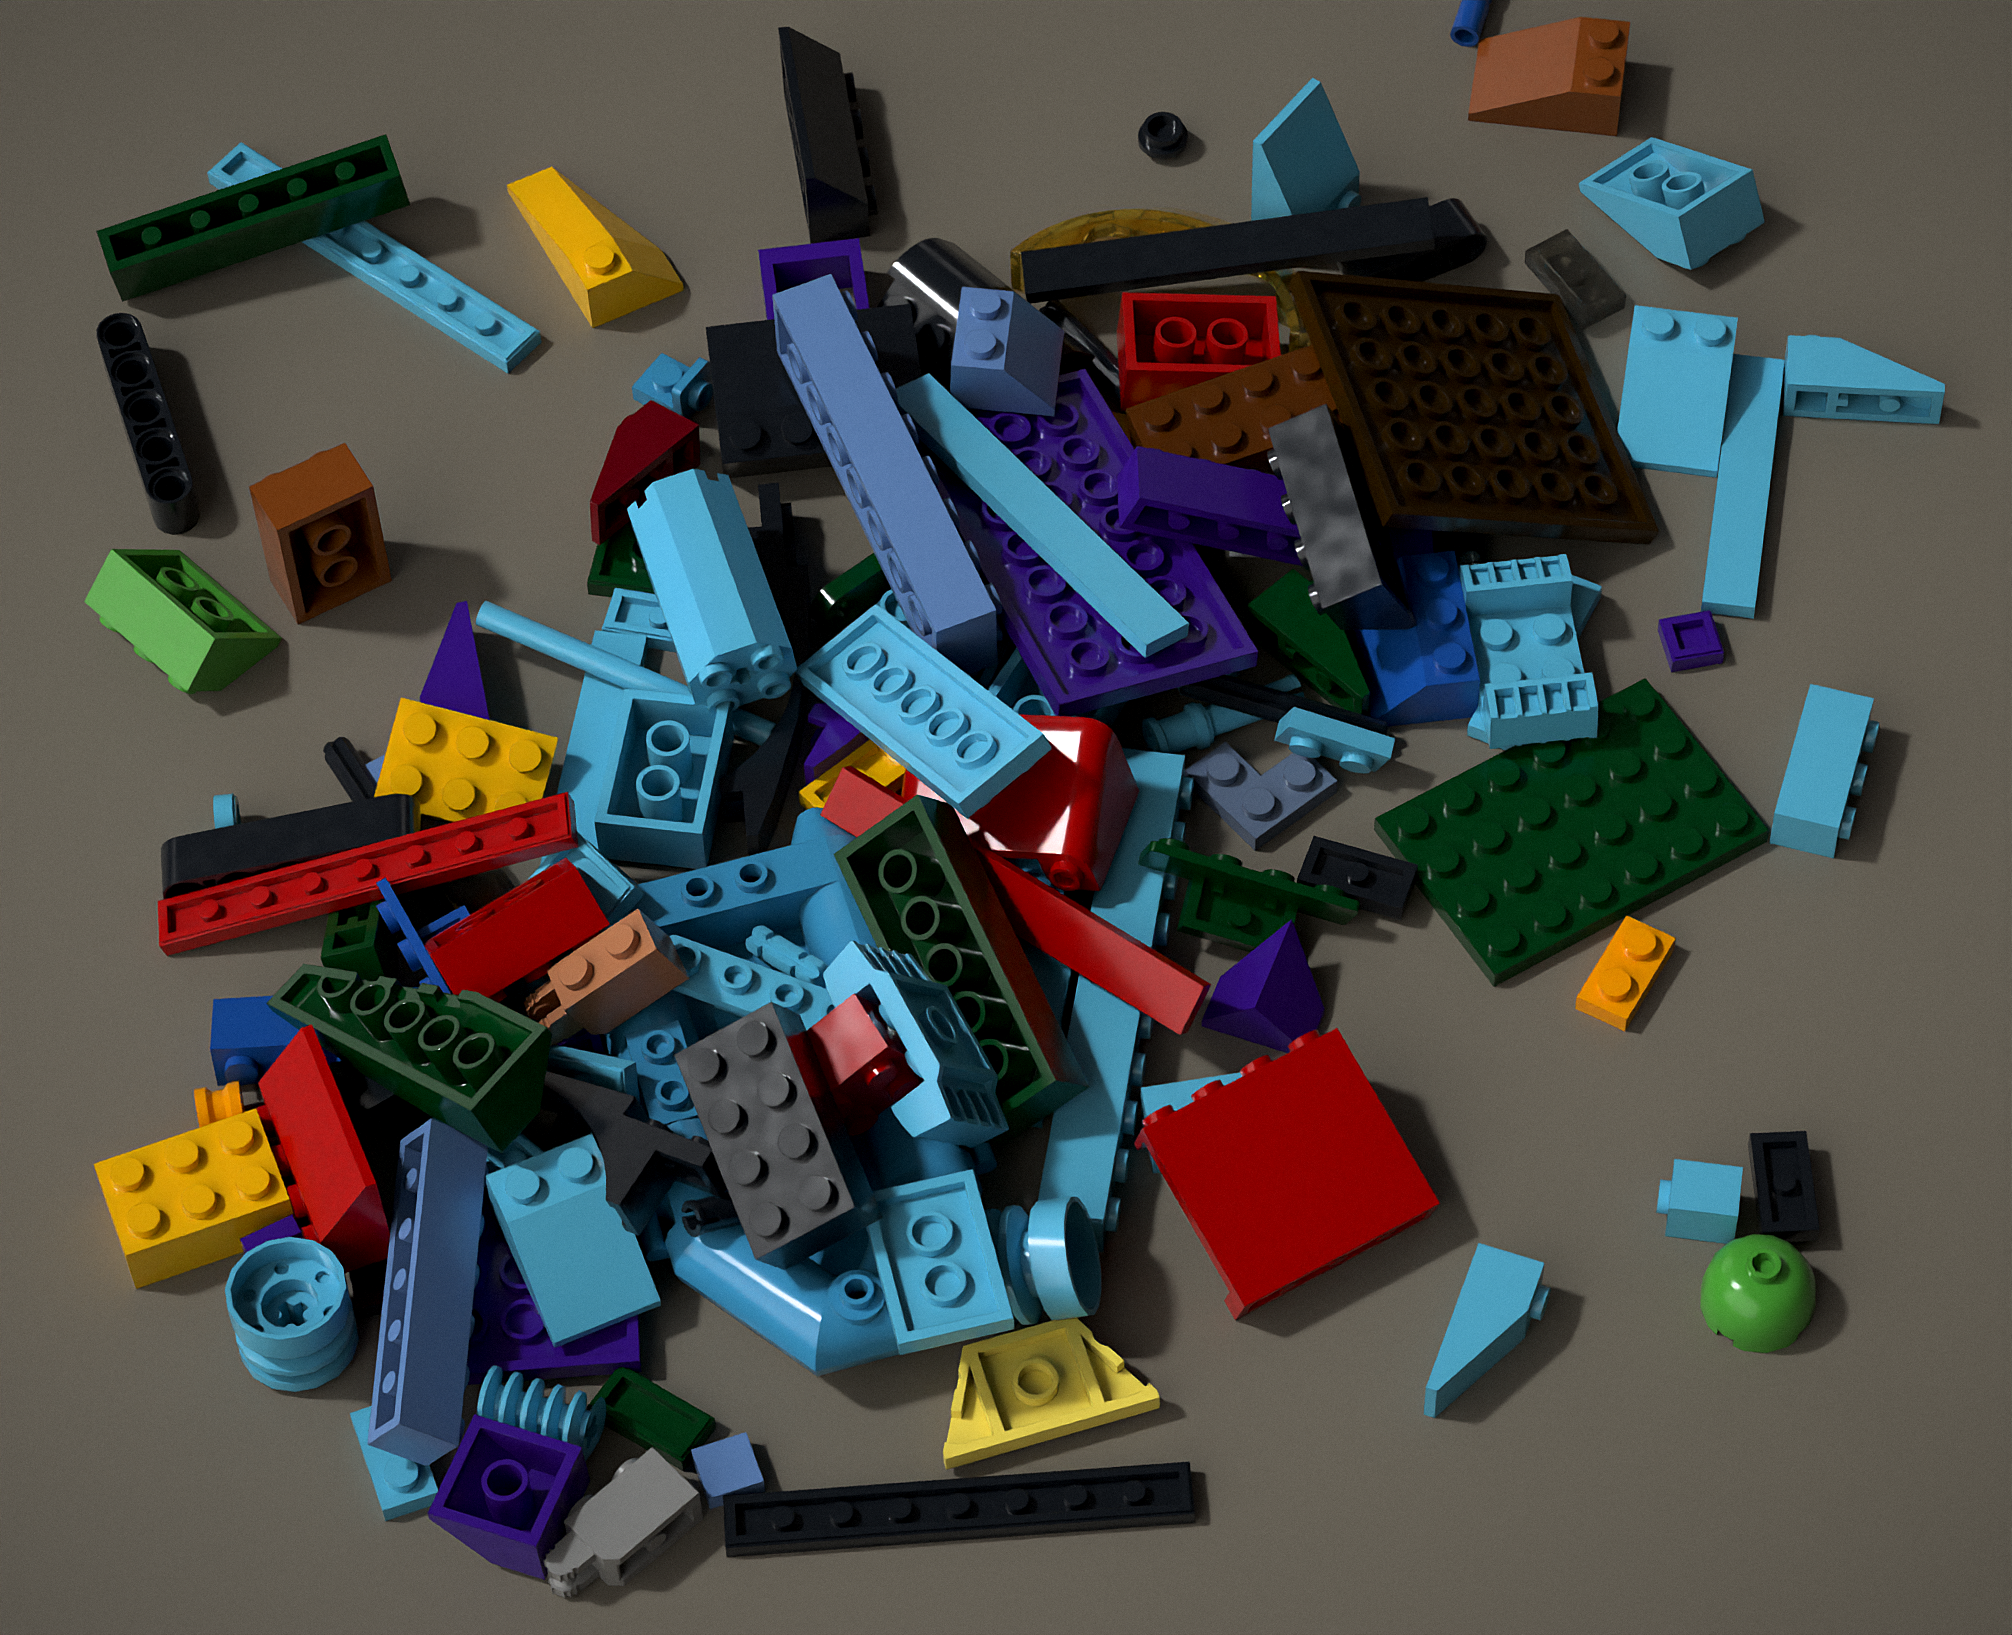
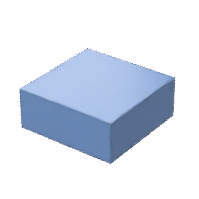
M746 1432L691 1449L692 1461L710 1509L722 1506L724 1495L765 1492L764 1480Z

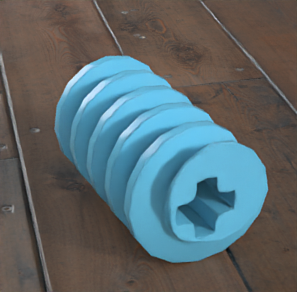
M493 1365L489 1369L479 1393L476 1415L582 1447L585 1461L588 1459L604 1429L606 1418L604 1398L600 1397L592 1410L589 1411L587 1410V1393L583 1391H578L570 1404H565L566 1387L557 1384L549 1397L545 1398L544 1380L535 1378L527 1392L523 1391V1374L514 1372L507 1384L502 1385V1368Z

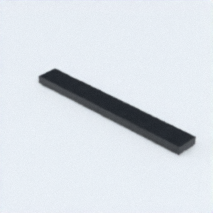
M1428 197L1024 251L1021 252L1026 300L1031 304L1433 250L1435 246Z
M1190 1461L723 1496L727 1557L1195 1523Z

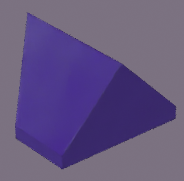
M1292 919L1220 976L1202 1018V1027L1285 1053L1290 1052L1288 1045L1295 1039L1312 1030L1319 1029L1325 1015V1008Z

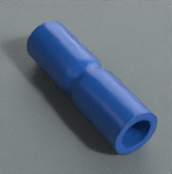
M1461 0L1450 32L1451 39L1456 44L1472 47L1478 43L1492 0Z

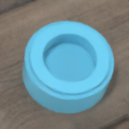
M234 793L214 795L215 829L241 824L237 796Z

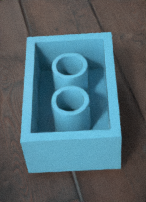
M624 688L594 820L598 850L607 859L693 869L707 867L721 803L720 779L727 775L735 737L731 701H724L716 705L714 709L716 714L711 715L707 702L695 704L691 695Z

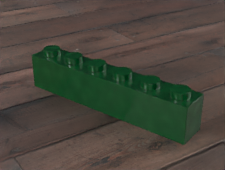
M385 134L97 230L96 232L109 272L122 302L410 206V202L388 137Z

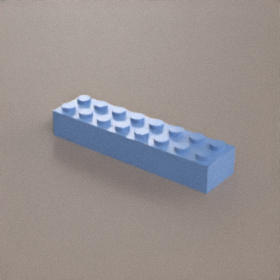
M829 274L773 294L778 355L912 632L967 675L997 664V642L1003 640L1002 630L996 615L1002 613L999 596L992 583L984 585L978 574V571L981 570V564L977 551L970 540L963 542L957 531L960 528V521L953 502L949 497L941 499L936 486H939V478L933 461L928 455L921 458L915 446L919 443L915 425L909 414L900 415L895 405L898 402L895 385L889 373L880 374L875 364V361H878V355L869 332L860 333L855 320H858V315L848 290L840 292L832 275Z

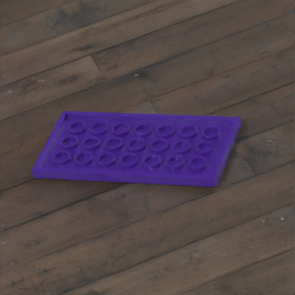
M1086 369L1059 375L1054 416L966 409L1189 622L1187 637L1146 658L920 439L919 443L915 445L921 458L928 455L933 461L939 478V486H936L941 499L949 497L953 502L960 521V528L957 531L963 542L970 540L973 543L981 564V570L978 571V574L984 585L992 583L1002 606V613L998 616L1055 716H1074L1256 667L1258 658L1257 648L1193 544L1119 528L1117 476L1135 449Z

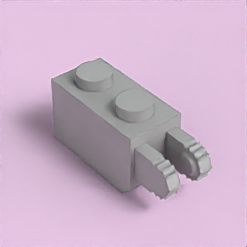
M653 1447L639 1459L631 1458L617 1469L609 1484L596 1495L590 1494L581 1498L570 1510L568 1518L564 1520L567 1535L555 1544V1549H549L550 1552L545 1554L546 1559L544 1560V1565L548 1571L547 1580L550 1583L552 1594L564 1597V1599L566 1597L572 1598V1595L578 1594V1590H583L598 1577L607 1585H626L703 1520L699 1492Z

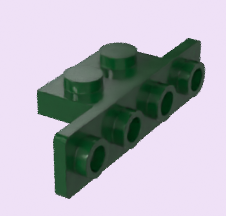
M1162 838L1158 841H1151L1140 853L1139 865L1189 880L1177 931L1243 951H1253L1291 919L1294 924L1297 912L1336 924L1346 925L1359 911L1360 902L1347 898L1346 892L1340 888L1330 885H1316L1313 888L1294 882L1295 878L1284 871L1267 869L1259 872L1243 867L1241 860L1230 855L1213 854L1209 857L1190 851L1191 847L1187 843L1176 839Z

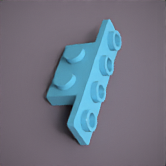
M678 935L669 936L689 977L688 980L673 989L676 992L710 1003L717 1009L740 1017H744L762 1006L773 1002L800 1014L806 1031L835 1009L827 989Z

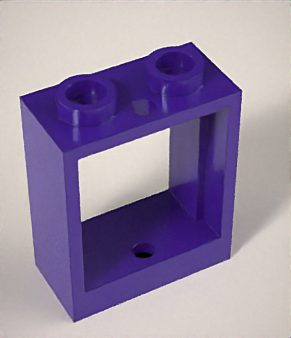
M859 238L758 250L766 320L774 319L773 294L829 274L832 275L838 289L852 288L856 310L869 308Z

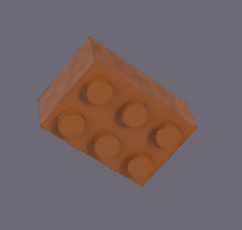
M342 443L327 451H320L308 460L279 473H272L262 481L249 486L270 581L298 625L392 581L374 487L346 443Z

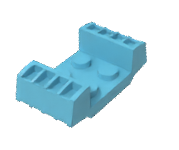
M1560 554L1549 557L1460 565L1459 575L1480 677L1478 705L1481 719L1484 721L1489 748L1497 749L1503 746H1522V744L1531 743L1543 744L1558 740L1570 741V739L1586 737L1597 738L1598 701L1592 672L1584 673L1570 607L1573 579L1567 555Z
M850 941L824 971V981L835 1008L854 993L878 1005L883 1020L898 1033L907 1049L905 1051V1059L908 1065L919 1077L924 1079V1082L891 1107L901 1125L914 1138H927L930 1141L938 1140L942 1143L949 1142L954 1145H965L969 1148L976 1147L1007 1131L1009 1127L995 1094L998 1076L947 985L932 982L911 954L906 953L904 955L896 950L887 951L883 947L874 948L870 944L861 945L857 941Z

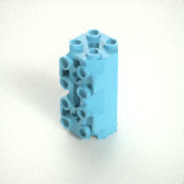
M690 469L652 482L644 491L647 500L638 509L635 500L627 508L648 576L659 607H661L680 666L695 704L706 701L709 713L716 715L714 710L716 705L724 701H731L732 713L741 705L762 698L773 699L784 695L791 688L789 677L797 670L790 641L729 476L717 473L719 481L708 479L704 470Z

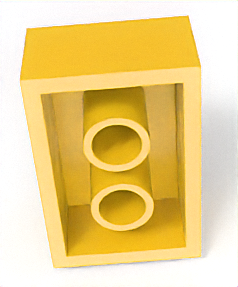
M256 1108L93 1164L136 1289L242 1253L244 1251L240 1241L241 1238L289 1215L294 1217L288 1193Z

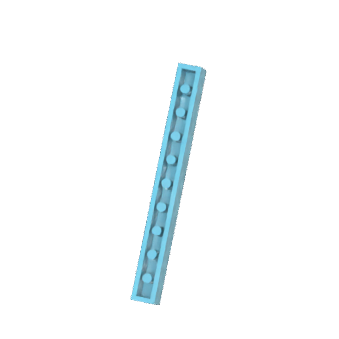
M1122 748L1138 786L1139 794L1101 891H1094L1091 912L1156 950L1157 945L1167 946L1171 915L1170 913H1163L1165 899L1175 900L1178 876L1138 864L1140 853L1151 841L1170 838L1185 842L1186 823L1179 822L1181 809H1191L1194 778L1185 777V755ZM1079 974L1067 1042L1089 1088L1054 1111L1038 1201L1069 1196L1079 1197L1092 1221L1099 1252H1104L1107 1231L1117 1232L1120 1220L1121 1198L1113 1197L1115 1183H1126L1130 1150L1122 1149L1124 1134L1134 1135L1138 1101L1130 1100L1132 1086L1142 1087L1144 1081L1146 1053H1138L1141 1038L1151 1039L1154 1019Z

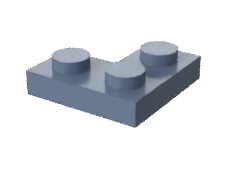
M1224 742L1185 770V777L1194 778L1193 791L1255 851L1337 793V780L1314 758L1292 753L1260 775L1227 742Z

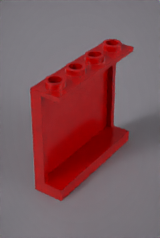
M1338 1028L1320 1036L1318 1030H1312L1300 1036L1288 1045L1289 1053L1273 1061L1268 1054L1253 1060L1239 1071L1242 1075L1241 1078L1225 1086L1221 1080H1215L1203 1086L1191 1095L1194 1102L1177 1111L1174 1110L1172 1105L1156 1110L1142 1121L1145 1127L1141 1129L1134 1142L1138 1151L1147 1147L1228 1288L1229 1294L1224 1302L1235 1320L1428 1219L1440 1204Z

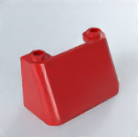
M1019 714L1045 735L1052 749L1028 771L1022 773L994 796L987 805L977 810L968 819L956 809L955 811L967 836L1000 857L1038 859L1042 871L1049 878L1050 882L1062 890L1101 891L1139 794L1138 786L1120 742L1110 727L1096 719ZM905 768L901 797L909 801L918 794L946 802Z

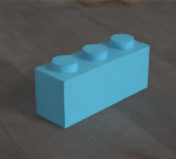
M1810 684L1774 812L1770 844L1834 859L1839 838L1850 839L1857 808L1848 806L1851 794L1856 796L1862 795L1868 765L1859 762L1862 751L1873 753L1880 722L1870 720L1874 698Z

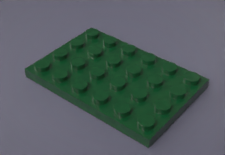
M1646 678L1598 702L1597 738L1586 737L1570 739V741L1558 740L1543 744L1515 745L1376 817L1374 821V831L1396 859L1418 865L1416 886L1493 987L1625 918L1626 915L1629 916L1766 843L1769 832L1768 828Z

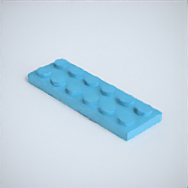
M877 604L872 606L798 666L795 671L806 688L967 819L977 810L987 805L994 796L1022 773L1028 771L1052 749L1041 731Z

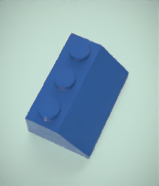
M1455 551L1401 556L1397 559V563L1417 626L1407 630H1353L1360 670L1370 691L1369 717L1385 721L1388 727L1472 718L1478 707L1480 677Z

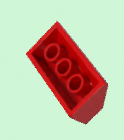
M312 1024L302 1027L258 1082L264 1105L256 1107L267 1139L272 1137L277 1139L278 1145L271 1147L282 1179L291 1176L294 1184L285 1188L296 1219L307 1216L310 1225L301 1227L304 1239L314 1240L331 1250L343 1266L344 1273L387 1259L390 1231L377 1183Z

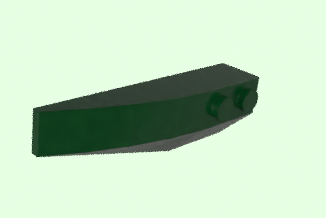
M303 964L266 1003L273 1012L298 1030L312 1024L323 1048L377 1084L430 1116L500 1153L520 1135L522 1130L540 1112L552 1033L546 1026L478 992L462 990L459 995L444 993L438 985L422 983L419 988L405 987L395 978L380 976L377 981L361 979L357 972Z

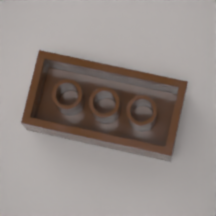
M1312 345L1126 408L1131 444L1134 449L1137 446L1155 448L1168 453L1196 459H1207L1215 463L1247 470H1258L1271 475L1275 474L1271 468L1267 451L1274 448L1268 428L1324 404H1327L1341 421Z

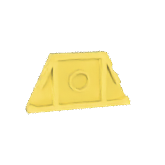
M1078 1318L1052 1320L964 1345L958 1369L957 1389L954 1390L951 1406V1421L947 1442L944 1443L943 1448L944 1465L946 1470L1159 1409L1160 1397L1157 1389L1150 1383L1145 1386L1124 1367V1360L1109 1346L1098 1343L1093 1337V1332Z

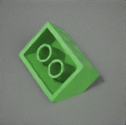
M111 549L84 601L100 615L99 620L106 628L122 634L134 645L133 650L139 657L148 662L155 663L169 675L168 681L172 686L189 694H195L197 691L223 690L277 648L282 639L180 550Z

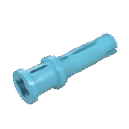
M1290 674L1283 679L1264 686L1287 692L1301 687V684L1294 674ZM1303 692L1293 694L1300 697H1304ZM1191 702L1183 707L1182 712L1157 721L1153 717L1144 719L1142 721V733L1148 751L1175 754L1192 747H1197L1199 750L1209 748L1210 744L1214 742L1215 736L1262 720V718L1214 704L1203 707L1200 703Z

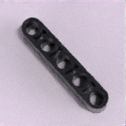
M115 313L105 317L96 329L104 368L153 521L157 528L164 533L172 535L183 534L191 530L200 518L192 477L142 325L138 318L131 314Z
M389 794L171 838L164 842L161 847L163 899L422 831L420 803L410 795Z

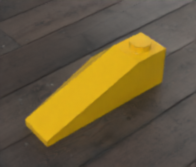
M552 166L507 184L509 195L592 328L684 291L683 283L660 248Z

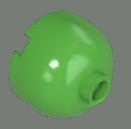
M1752 1234L1731 1240L1714 1254L1702 1278L1700 1309L1708 1327L1716 1335L1720 1331L1725 1337L1733 1340L1734 1347L1743 1351L1768 1353L1788 1347L1798 1339V1334L1806 1328L1807 1324L1809 1326L1814 1316L1816 1282L1809 1262L1793 1245L1775 1236Z

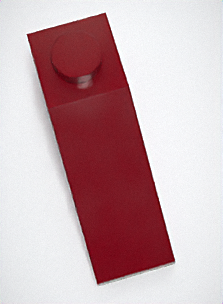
M650 400L634 414L627 416L617 426L590 499L591 536L594 543L601 545L630 521L627 508L635 500L638 509L647 500L644 491L652 482L695 469L700 465L699 424Z

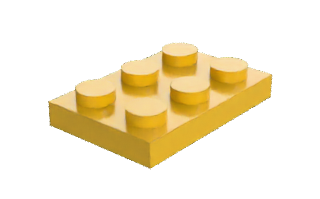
M401 697L374 797L389 794L410 795L420 803L422 817L445 823H452L544 798L559 740L557 737Z

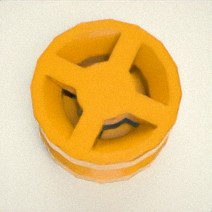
M239 1081L227 1083L222 1090L211 1091L206 1087L194 1089L199 1127L246 1112Z

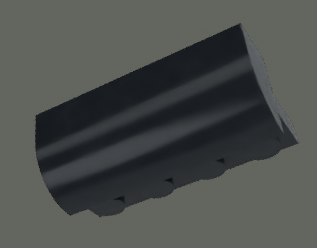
M928 238L909 248L889 269L887 273L895 280L877 307L911 304L919 359L951 384V362L962 287L1004 291L1014 290L955 243L940 238ZM1064 331L1059 375L1082 369L1087 370L1096 356Z

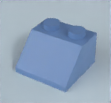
M962 287L951 362L950 394L965 408L1054 416L1064 330L1014 291Z

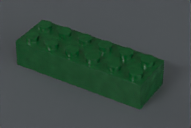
M917 794L833 854L877 948L883 947L887 951L896 950L904 955L906 953L911 954L932 982L947 985L998 1076L995 1094L1009 1129L985 1141V1143L1005 1145L1089 1088L955 809L950 804Z

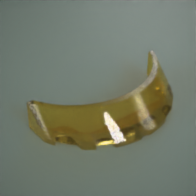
M1166 207L1124 208L1074 217L1032 235L1011 250V288L1022 291L1024 288L1021 252L1090 243L1098 238L1107 236L1127 238L1231 223L1194 211ZM1285 269L1248 274L1268 281L1275 288L1278 321L1290 328L1289 352L1311 345L1312 343L1289 287V283L1295 276L1293 270Z

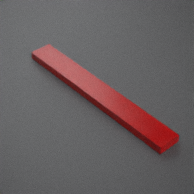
M847 766L842 767L820 815L853 836L858 837L908 800L854 767ZM969 838L1015 935L1179 1035L1188 1033L1212 984Z
M568 792L159 900V947L169 956L384 899L376 882L384 878L388 880L395 895L577 848L578 837L574 800Z

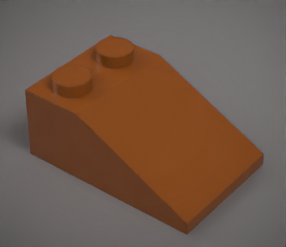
M1577 17L1480 39L1468 121L1617 136L1630 22Z

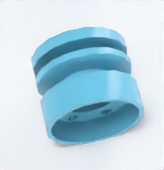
M1069 1196L1035 1202L1030 1212V1218L1021 1206L1016 1205L1006 1206L1002 1213L998 1209L984 1210L1012 1310L1014 1327L1018 1321L1021 1325L1037 1324L1042 1316L1043 1309L1051 1320H1065L1095 1315L1099 1308L1102 1290L1100 1257L1092 1221L1079 1197Z
M295 1237L266 1241L246 1252L231 1269L225 1287V1295L241 1360L252 1377L272 1389L291 1392L318 1388L338 1377L352 1361L359 1337L344 1268L331 1250L314 1240Z

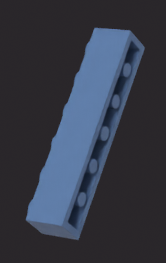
M434 1119L428 1120L400 1140L367 1445L425 1466L458 1447L464 1433L465 1422L462 1418L464 1391L470 1377V1370L467 1366L468 1345L475 1325L474 1316L472 1315L474 1288L477 1285L480 1274L479 1266L476 1263L479 1238L484 1228V1216L481 1212L483 1192L487 1184L485 1175L489 1174V1167L486 1165L488 1146Z

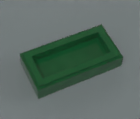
M624 1367L615 1369L587 1406V1410L591 1411L596 1401L600 1397L604 1398L606 1403L604 1426L647 1451L653 1447L668 1463L682 1471L692 1461L691 1449L703 1446L716 1429L714 1417L631 1369Z

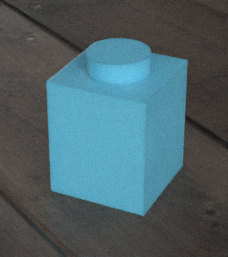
M1674 1159L1671 1180L1660 1179L1656 1213L1667 1214L1665 1236L1724 1244L1734 1240L1739 1213L1743 1167Z

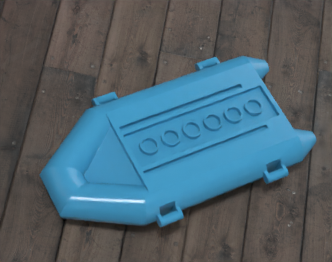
M810 808L797 817L790 846L642 884L636 883L615 865L644 893L627 915L636 909H640L668 936L678 935L778 972L781 971L747 951L745 941L752 936L754 927L764 925L774 931L775 934L784 937L807 951L810 955H814L824 961L827 965H830L852 940L857 941L861 945L870 944L871 947L877 948L833 855L857 837L822 817L820 814L823 808ZM671 990L607 1034H604L611 1057L636 1062L640 1105L649 1119L661 1122L671 1129L674 1134L687 1139H691L692 1136H700L708 1140L674 1055L742 1017L717 1009L710 1003ZM895 1101L877 1115V1122L869 1130L850 1137L872 1192L973 1169L981 1197L983 1188L978 1175L990 1172L997 1167L990 1143L983 1142L976 1147H968V1152L953 1143H942L938 1140L930 1141L927 1138L912 1137L901 1125L891 1109L898 1101ZM675 1181L639 1235L647 1260L658 1261L670 1257L674 1272L680 1281L816 1376L899 1355L867 1227L783 1270L755 1260L742 1224L705 1233L699 1237L690 1236L684 1227L682 1217L694 1215L695 1213L694 1211L689 1213L682 1212L683 1203L687 1200H697L714 1195ZM660 1216L670 1220L672 1223V1228L667 1233L666 1242L658 1220Z

